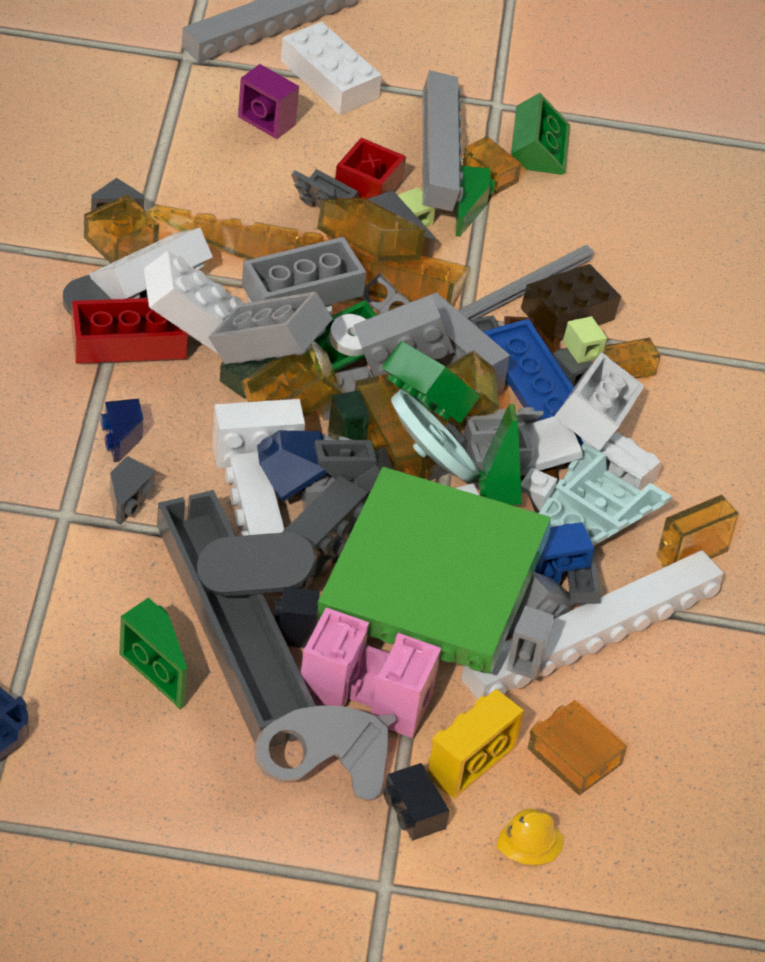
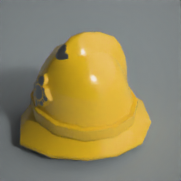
M527 808L512 817L509 823L500 831L496 848L510 860L524 865L538 866L553 862L562 852L564 836L554 826V820L549 814Z

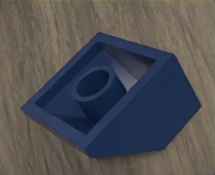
M279 430L273 435L264 438L257 445L259 464L278 497L283 502L327 473L318 464L314 447L315 440H324L323 434L320 431Z

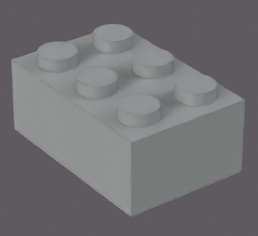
M432 294L354 324L360 345L376 383L389 377V374L381 367L400 341L405 342L434 360L454 353Z

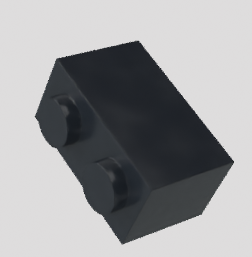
M283 587L282 599L276 598L274 619L287 646L306 647L316 628L320 590Z
M422 763L387 775L386 787L383 789L384 799L388 806H393L397 813L399 826L403 831H407L412 841L446 829L450 810Z

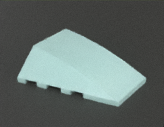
M583 443L581 446L583 458L570 463L567 474L563 480L560 479L556 485V491L552 497L547 499L539 514L551 517L550 527L583 522L591 542L595 546L670 502L672 496L652 483H649L643 490H638L607 470L605 454Z

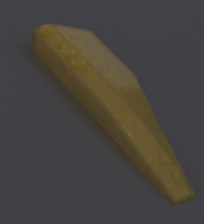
M159 204L148 209V215L181 232L200 227L207 244L245 260L328 241L324 239L321 233L305 232L303 235H298V229L254 222V225L247 226L242 225L241 219L230 217V219L219 221L215 214L197 213L196 216H191V210ZM361 241L360 244L356 245L349 244L366 271L365 286L380 272L410 302L437 292L455 307L471 268L470 266L366 241ZM375 283L370 287L369 295L378 297V300L381 302L386 299L388 291L383 284Z

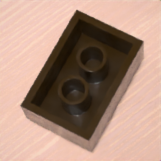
M587 264L527 284L521 309L528 317L534 320V324L552 342L556 337H559V339L564 337L568 321L592 316L595 322L601 325L615 320L621 295L591 264Z

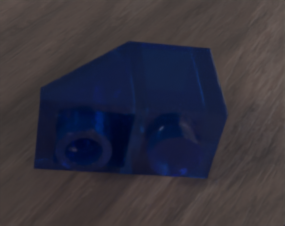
M139 398L105 402V413L100 414L102 431L107 430V434H105L106 451L112 452L114 462H120L143 438L144 418Z

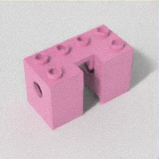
M325 608L303 651L301 676L314 703L321 706L333 705L344 707L347 699L372 707V715L395 714L397 721L389 725L388 730L413 738L434 693L441 648L398 633L390 653L366 645L369 622Z

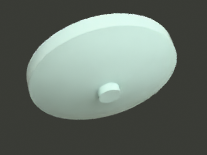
M402 389L391 398L401 423L416 442L413 445L414 449L423 458L428 455L443 469L468 483H471L480 474L478 467L464 447L421 402Z

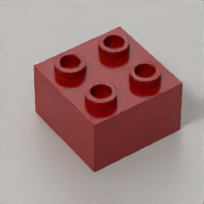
M361 137L336 165L335 179L357 190L359 193L358 199L367 202L369 198L396 189L404 177L406 156Z

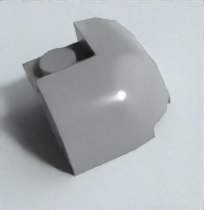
M466 416L464 437L468 441L466 451L475 462L479 471H483V459L503 416ZM523 425L518 427L520 472L529 465L534 453L528 433Z

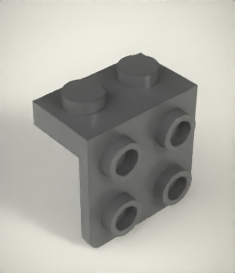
M315 169L310 178L296 170L291 174L294 186L300 195V200L308 206L315 205L319 207L328 217L335 216L343 220L359 198L357 190L318 169Z

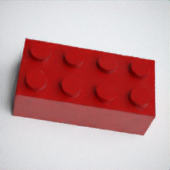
M148 298L72 301L71 326L75 363L186 359L187 333L149 307Z

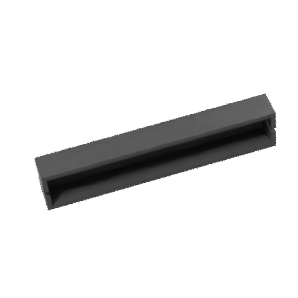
M214 490L189 495L188 520H184L185 500L183 497L159 502L157 514L158 530L255 743L260 731L273 721L294 710L314 707L315 703L263 593L219 596L207 589L198 577L197 562L203 549L219 538L235 536ZM289 733L275 734L269 743V747L283 744L286 737H288L290 742L298 739Z

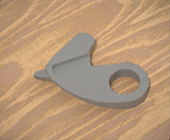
M333 705L297 709L273 721L260 731L254 745L255 762L265 776L283 783L297 781L324 760L336 756L351 776V787L354 796L366 801L373 800L380 795L388 748V726L397 720L395 714L375 716L350 707ZM289 733L299 740L303 748V759L299 766L292 769L282 768L271 759L269 743L275 734Z

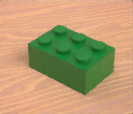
M400 341L381 367L389 374L388 381L399 389L402 388L411 394L429 411H434L447 422L452 418L461 423L480 398L478 393L447 367L403 341Z

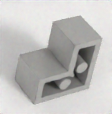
M534 572L508 634L513 638L514 630L525 606L552 614L555 619L570 612V607L574 604L570 603V595L554 579Z

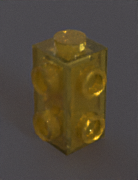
M650 337L605 345L603 351L605 356L635 379L654 376L657 373L660 354Z

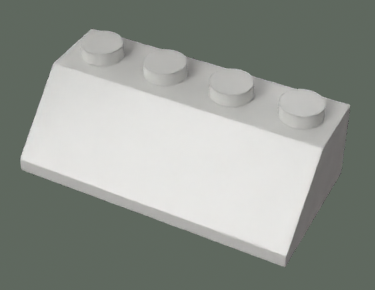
M199 227L174 233L89 273V275L111 299L140 298L139 292L147 290L144 268L167 250L177 257H182L195 270L204 267V261L212 258V254Z

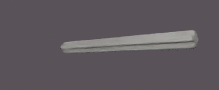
M584 245L458 311L468 320L476 319L523 295L527 284L569 271L591 260L594 253L593 249H590L588 245Z

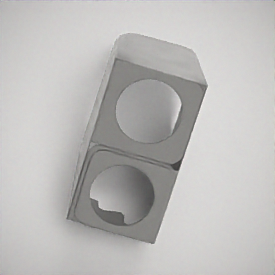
M380 272L364 287V294L361 296L380 314L389 311V307L393 302L411 303ZM375 283H381L387 288V297L382 302H374L369 297V289Z

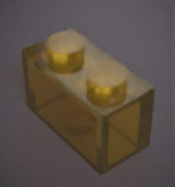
M486 136L465 147L462 166L491 168L490 179H495L494 193L498 194L518 183L521 162Z

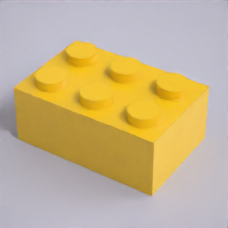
M495 689L487 696H481L473 708L467 713H460L451 726L446 730H439L431 741L433 744L432 751L428 759V775L431 780L453 799L457 798L516 748L524 710L498 689Z

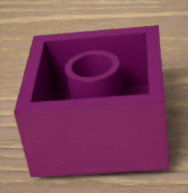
M261 64L257 65L241 77L238 117L273 138H280L296 125L299 86Z

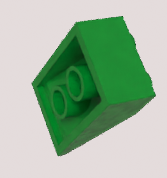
M515 404L508 405L483 459V471H479L480 474L478 475L480 496L509 505L522 504L519 431Z
M148 597L121 615L119 655L181 710L185 707L188 668L167 611Z

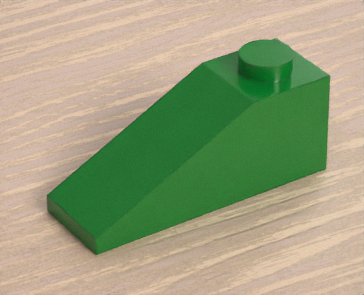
M461 166L460 172L463 173L460 187H463L461 201L456 202L455 236L461 237L487 205L489 194H494L495 179H490L491 168Z

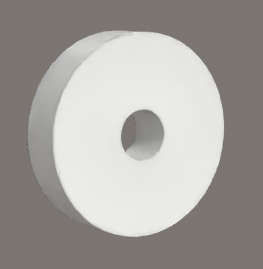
M345 314L336 318L332 323L329 333L332 346L340 353L348 356L363 355L364 352L354 324L366 319L355 314Z

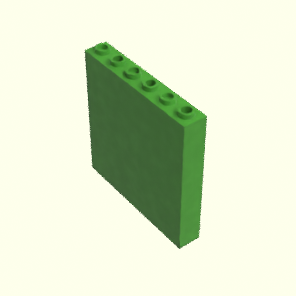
M382 467L318 600V620H320L325 608H329L369 622L367 635L381 639L385 643L394 644L397 634L400 633L440 647V659L445 662H455L467 666L474 671H483L491 674L550 535L551 517Z

